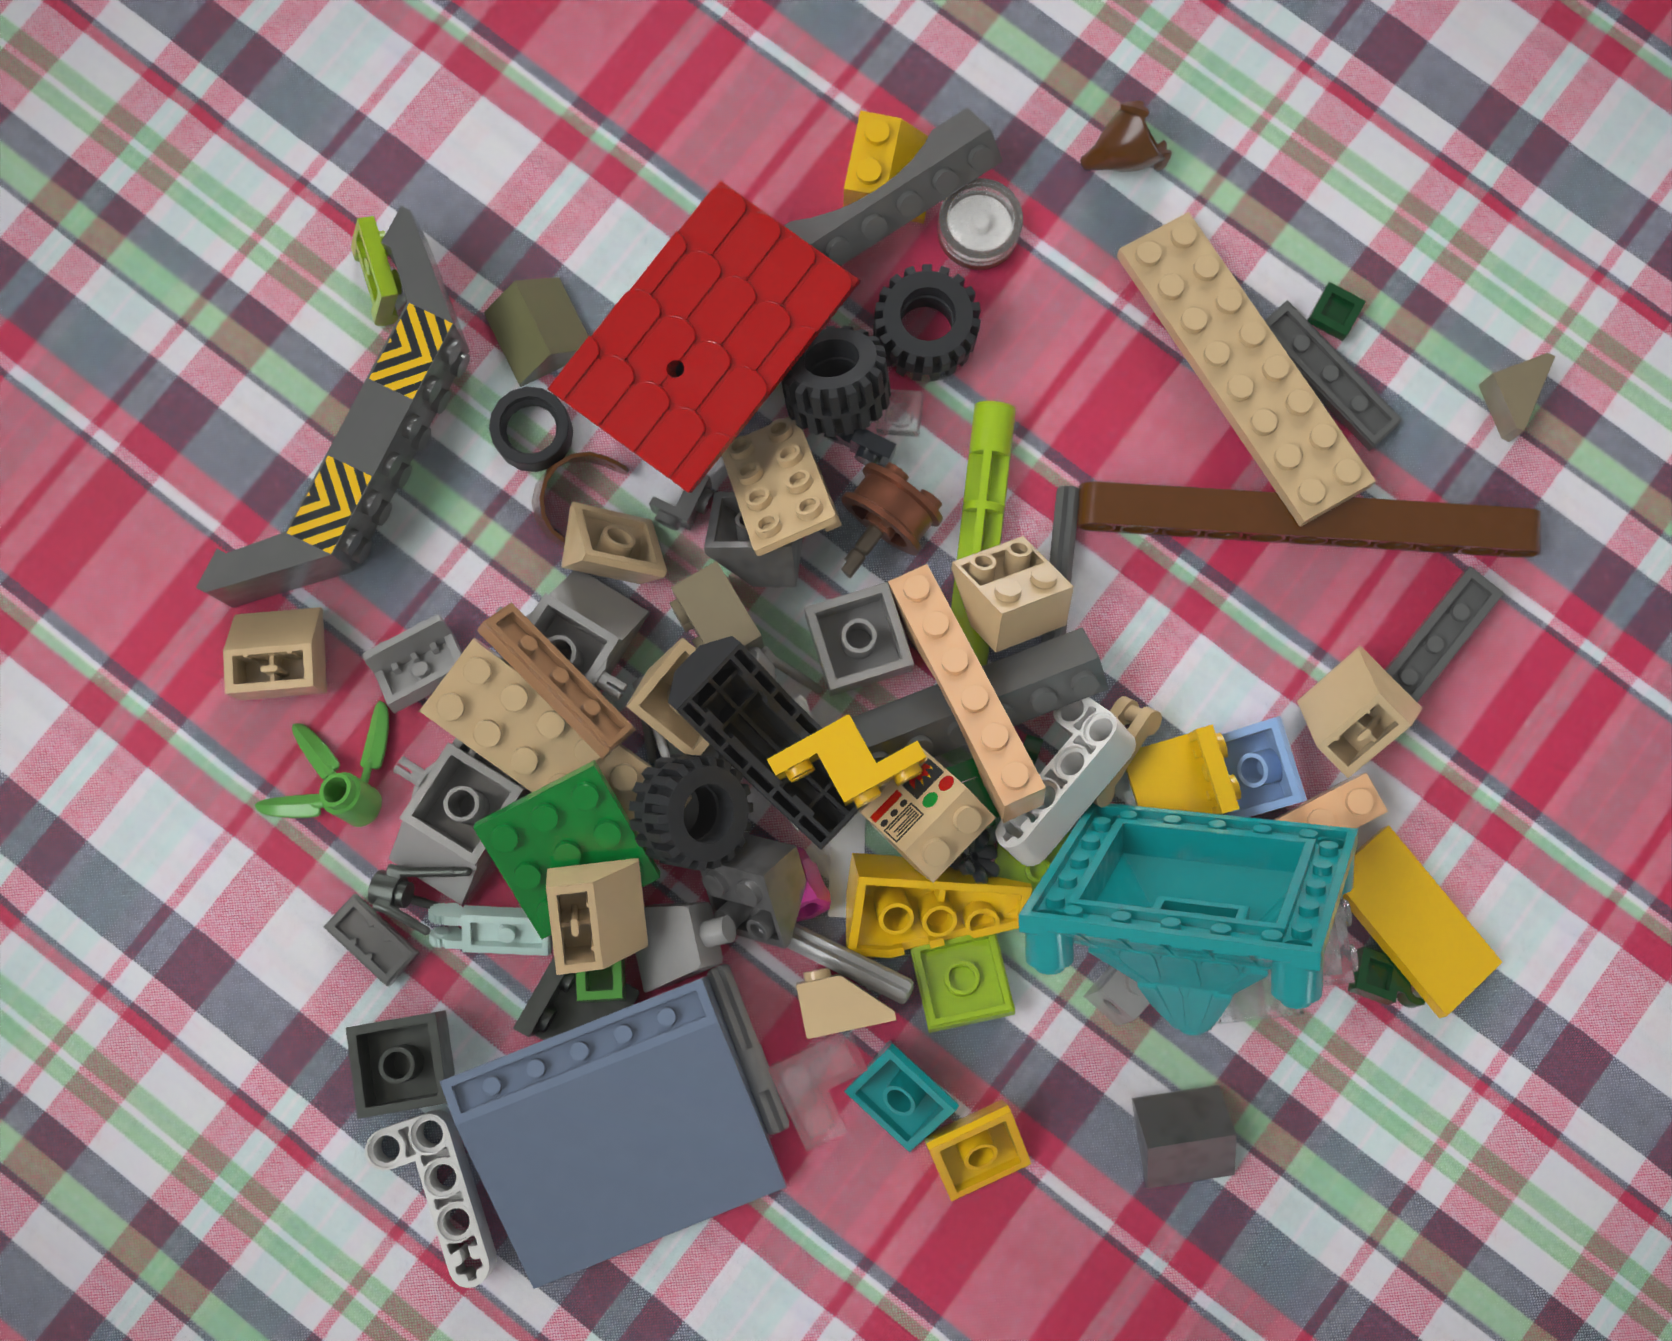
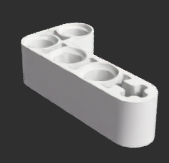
M1090 697L1053 711L1054 719L1071 737L1039 774L1046 787L1044 805L1005 823L1001 819L997 826L995 834L999 844L1025 866H1035L1047 858L1135 751L1136 742L1134 736L1112 712Z
M434 1110L389 1125L373 1133L367 1140L365 1147L366 1158L373 1167L380 1170H390L414 1161L416 1162L452 1280L457 1285L465 1288H472L481 1284L495 1269L497 1254L462 1139L454 1124L452 1115L446 1111ZM429 1120L437 1122L442 1128L443 1136L439 1144L430 1143L424 1136V1126ZM386 1135L394 1137L399 1143L400 1151L394 1159L387 1157L382 1151L381 1143ZM440 1164L449 1165L454 1169L456 1173L454 1186L447 1187L439 1182L437 1169ZM453 1208H460L467 1212L470 1220L467 1230H459L452 1225L450 1213ZM472 1235L475 1236L476 1239L468 1245L466 1242L461 1247L458 1246L457 1243L467 1240ZM469 1256L472 1259L480 1258L482 1261V1265L477 1270L474 1266L466 1268L464 1261Z

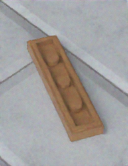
M512 602L482 622L477 630L478 633L602 759L627 740L636 730Z

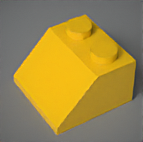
M860 110L844 185L843 207L872 193L896 176L915 157L925 144L928 136L902 118ZM926 211L911 221L924 224Z

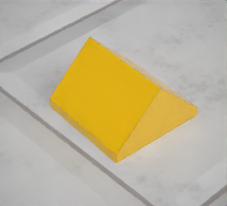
M1003 1100L939 1128L924 1139L951 1201L1031 1164L1013 1114L1008 1104Z

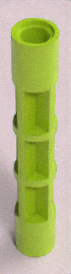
M980 401L974 405L956 560L1001 544L1016 408L1011 404L999 401ZM954 578L951 610L981 666L987 665L989 645L971 627Z

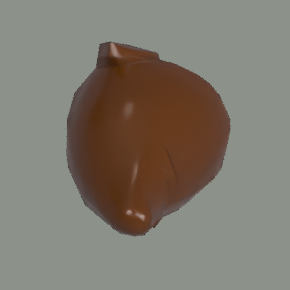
M1134 100L1121 103V109L1108 122L1095 145L1085 155L1081 156L1080 162L1081 166L1087 171L1113 170L1132 172L1153 165L1155 170L1160 171L1167 166L1172 151L1167 150L1165 140L1157 144L1145 121V118L1150 113L1148 108L1144 107V102Z

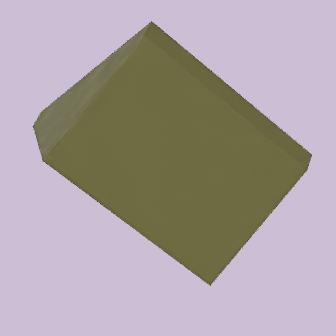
M559 277L515 280L484 312L520 387L564 367L588 338V334Z

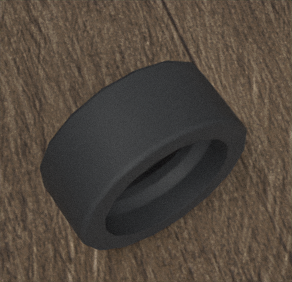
M526 386L512 390L497 402L491 412L489 431L493 445L508 464L521 471L539 472L548 469L564 459L572 445L573 427L565 406L556 395L543 388ZM529 406H538L549 411L556 423V434L552 443L544 450L536 453H523L517 450L509 442L507 436V425L512 415L520 409Z

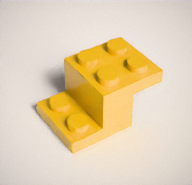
M848 714L773 755L767 761L778 779L782 780L788 777L792 783L813 772L815 768L812 762L820 759L844 804L848 805L854 801L857 808H860L880 797L882 793L879 787L894 779L896 785L900 786L920 775L922 772L920 764L925 762L927 756L917 740L876 763Z

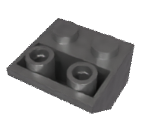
M744 833L743 837L747 841L742 849L734 848L735 857L729 862L721 861V867L715 869L705 868V871L700 870L714 918L729 916L734 922L736 935L785 949L791 942L807 883L797 846Z

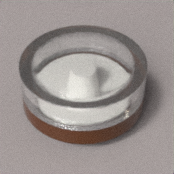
M976 178L943 200L937 225V235L941 248L953 262L968 269L985 270L1000 265L1011 256L1017 246L1023 225L1021 205L1014 193L1005 185L991 179Z

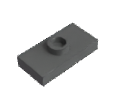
M353 894L323 926L386 986H391L420 954L415 947L373 910L358 894Z

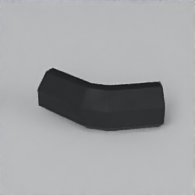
M733 636L700 645L674 672L668 703L726 761L731 763L734 769H738L758 792L822 850L854 817L860 808H857L854 801L848 805L844 804L820 759L812 762L815 768L813 772L792 783L788 777L782 780L778 779L767 761L768 758L821 730L822 727L781 687L745 646Z

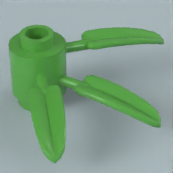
M382 701L377 702L373 711L360 762L361 767L364 768L361 779L347 772L336 773L335 771L340 767V762L329 747L306 725L294 723L292 725V732L299 747L320 778L324 780L319 794L264 799L254 805L256 810L261 814L272 817L311 818L319 816L321 808H324L327 812L355 827H363L374 821L381 810L382 798L379 791L369 785L368 782L372 769L381 768L386 752L389 733V712L385 703Z

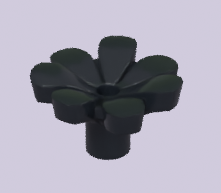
M987 829L951 864V867L956 871L960 870L963 876L973 875L977 884H987L988 877H997L1000 873L999 866L991 861L997 858L996 847L994 845L986 846L990 839Z

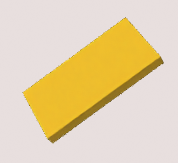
M1389 825L1381 828L1355 852L1353 889L1345 893L1340 899L1438 1018L1447 1017L1502 961Z

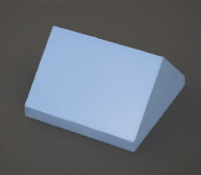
M1281 716L1222 734L1228 750V757L1224 758L1229 775H1235L1242 796L1240 800H1237L1240 809L1227 812V815L1251 817L1307 801Z

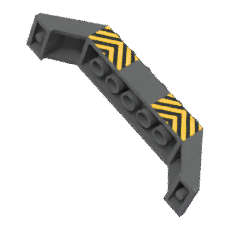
M400 206L381 244L397 267L407 303L286 531L229 553L216 549L196 586L197 589L232 608L354 572L357 564H362L367 559L373 544L370 539L377 526H382L387 521L392 510V503L390 501L397 488L401 489L407 483L412 471L410 463L417 450L422 451L427 445L431 436V428L429 427L436 414L443 413L451 396L449 389L455 377H461L468 367L470 360L468 353L470 350L429 242L411 210Z

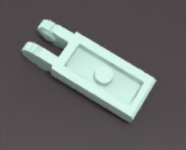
M443 902L433 904L428 909V920H430V923L449 926H439L431 929L429 944L435 946V948L462 949V952L551 955L553 947L552 935L541 939L522 908L469 905L462 907L458 903L445 904Z

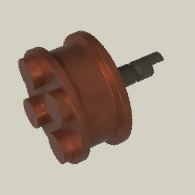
M888 462L885 467L875 463H867L863 468L865 478L854 492H845L841 497V501L846 509L867 528L856 542L855 548H852L844 558L846 563L841 570L848 578L853 577L866 559V556L870 554L880 539L907 554L917 555L921 550L920 539L930 526L937 527L943 520L942 514L939 511L942 506L941 501L924 489L919 491L907 482L909 476L891 462Z

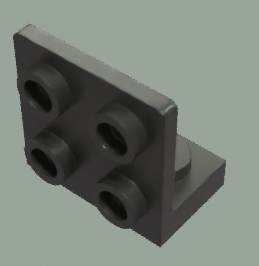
M553 957L513 1029L527 1037L537 1036L542 1040H546L634 1005L639 996V990L626 983V1001L578 1002L576 973L557 975L555 958Z

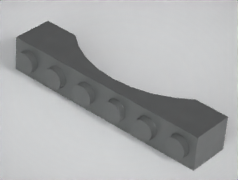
M965 108L934 128L915 157L896 176L877 190L835 211L812 218L794 220L784 226L835 263L842 266L1003 162L991 128L970 109Z

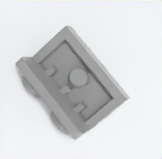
M435 615L417 623L414 627L395 637L379 643L376 647L364 652L362 656L365 663L375 674L387 705L393 713H396L432 694L461 656L462 651L445 621L440 615Z

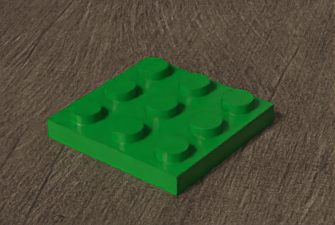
M595 760L484 817L474 824L473 829L541 939L552 935L546 893L548 868L639 858L642 887L660 878L659 868L654 860L645 854L647 848L638 846L635 840L638 833L635 830H631L629 817Z

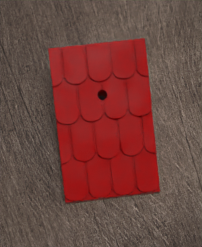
M720 180L717 186L710 190L680 230L673 234L632 288L621 297L595 332L588 336L547 390L566 402V404L600 427L683 490L692 493L859 285L861 280Z

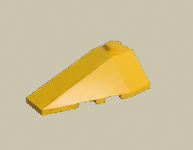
M852 853L846 889V948L865 957L893 958L905 955L904 950L929 944L931 949L944 946L945 940L966 935L979 938L1018 929L1019 913L1031 896L1033 887L1031 883L1002 877H988L987 884H977L973 875L963 876L960 870L956 871L952 867H948L933 883L915 870L904 857Z

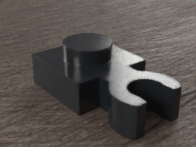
M859 428L849 435L838 433L836 437H826V433L824 434L825 438L849 447L850 451L855 453L854 458L865 466L867 463H875L885 467L888 462L892 461L895 455L896 443L867 429L862 430Z

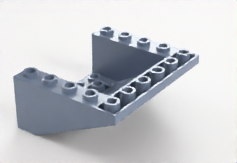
M708 976L440 1081L458 1133L534 1289L787 1187Z

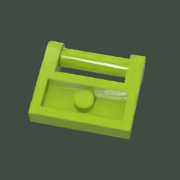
M374 216L357 218L351 250L354 260L360 262L372 300L371 315L376 326H387L395 323L399 318L395 304L398 295L402 294V284L398 271L396 269L391 270L387 259L389 255L381 244L386 233L384 230H378Z

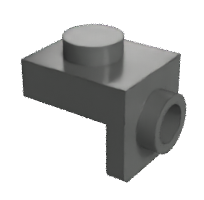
M706 475L692 493L684 490L676 506L653 496L649 506L651 511L656 514L654 519L672 530L677 531L679 526L691 530L698 514L705 515L713 501L714 491L711 490L710 476Z

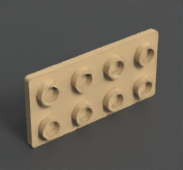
M790 417L778 419L770 425L748 435L735 438L723 453L722 457L753 550L757 556L764 555L825 528L826 532L842 526L805 434L801 428L796 426L795 420H791Z

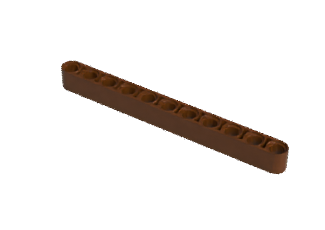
M1102 481L1085 482L1079 485L1078 528L1086 531L1513 558L1534 557L1541 554V511L1532 508L1353 497L1300 527L1277 492Z

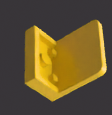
M1213 724L1195 729L1185 735L1141 747L1126 769L1137 806L1220 815L1240 809L1237 802L1242 797L1240 786L1235 775L1228 774L1224 758L1228 757L1227 746L1220 732L1215 733Z

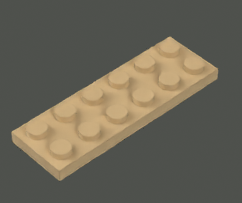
M473 638L419 712L531 792L595 760L630 820L634 819V811H629V803L636 800L637 793L632 790L636 782L643 783L645 779L641 773L647 767L652 766L622 744L602 759L504 658L478 639ZM692 795L688 797L685 807L692 799Z

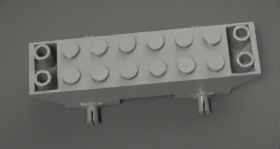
M573 571L550 594L545 593L534 611L526 617L599 692L603 690L616 698L617 701L620 700L623 694L609 686V684L623 692L626 691L628 684L615 678L611 673L650 612L587 573ZM499 607V608L496 610V613H497L499 610H501L503 607ZM455 738L452 744L447 743L436 762L425 770L408 760L405 756L398 763L411 770L412 773L398 765L395 766L393 772L415 786L412 799L399 818L402 820L389 860L402 867L470 868L472 870L470 876L417 877L460 905H464L492 861L491 856L473 829L475 822L532 792Z

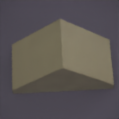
M1545 353L1494 372L1478 385L1501 439L1510 442L1525 431L1555 359L1554 355Z

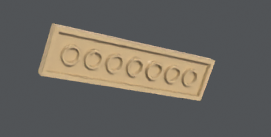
M1189 212L1119 248L1116 257L1300 527L1372 487L1376 480Z

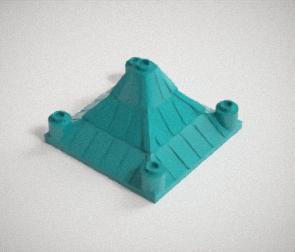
M1092 803L1076 823L1019 913V932L1025 933L1026 962L1039 973L1046 975L1058 974L1073 963L1074 944L1087 946L1090 954L1136 981L1137 987L1155 1010L1171 1026L1187 1035H1201L1211 1030L1224 1013L1234 994L1267 977L1270 970L1271 994L1286 1007L1293 1009L1307 1008L1311 1003L1318 1001L1322 997L1324 953L1329 934L1331 933L1340 898L1353 889L1358 829L1112 803L1106 807H1100Z

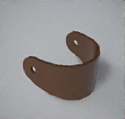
M589 451L570 454L549 467L535 484L532 497L535 521L546 537L564 549L565 538L551 526L545 514L544 494L548 480L558 467L567 463L585 461L627 475L629 469L625 465L608 456Z

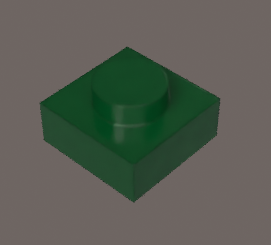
M1329 281L1307 321L1316 328L1343 342L1366 301Z

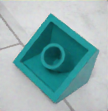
M891 1040L886 1043L844 1091L908 1152L913 1150L959 1107V1104Z

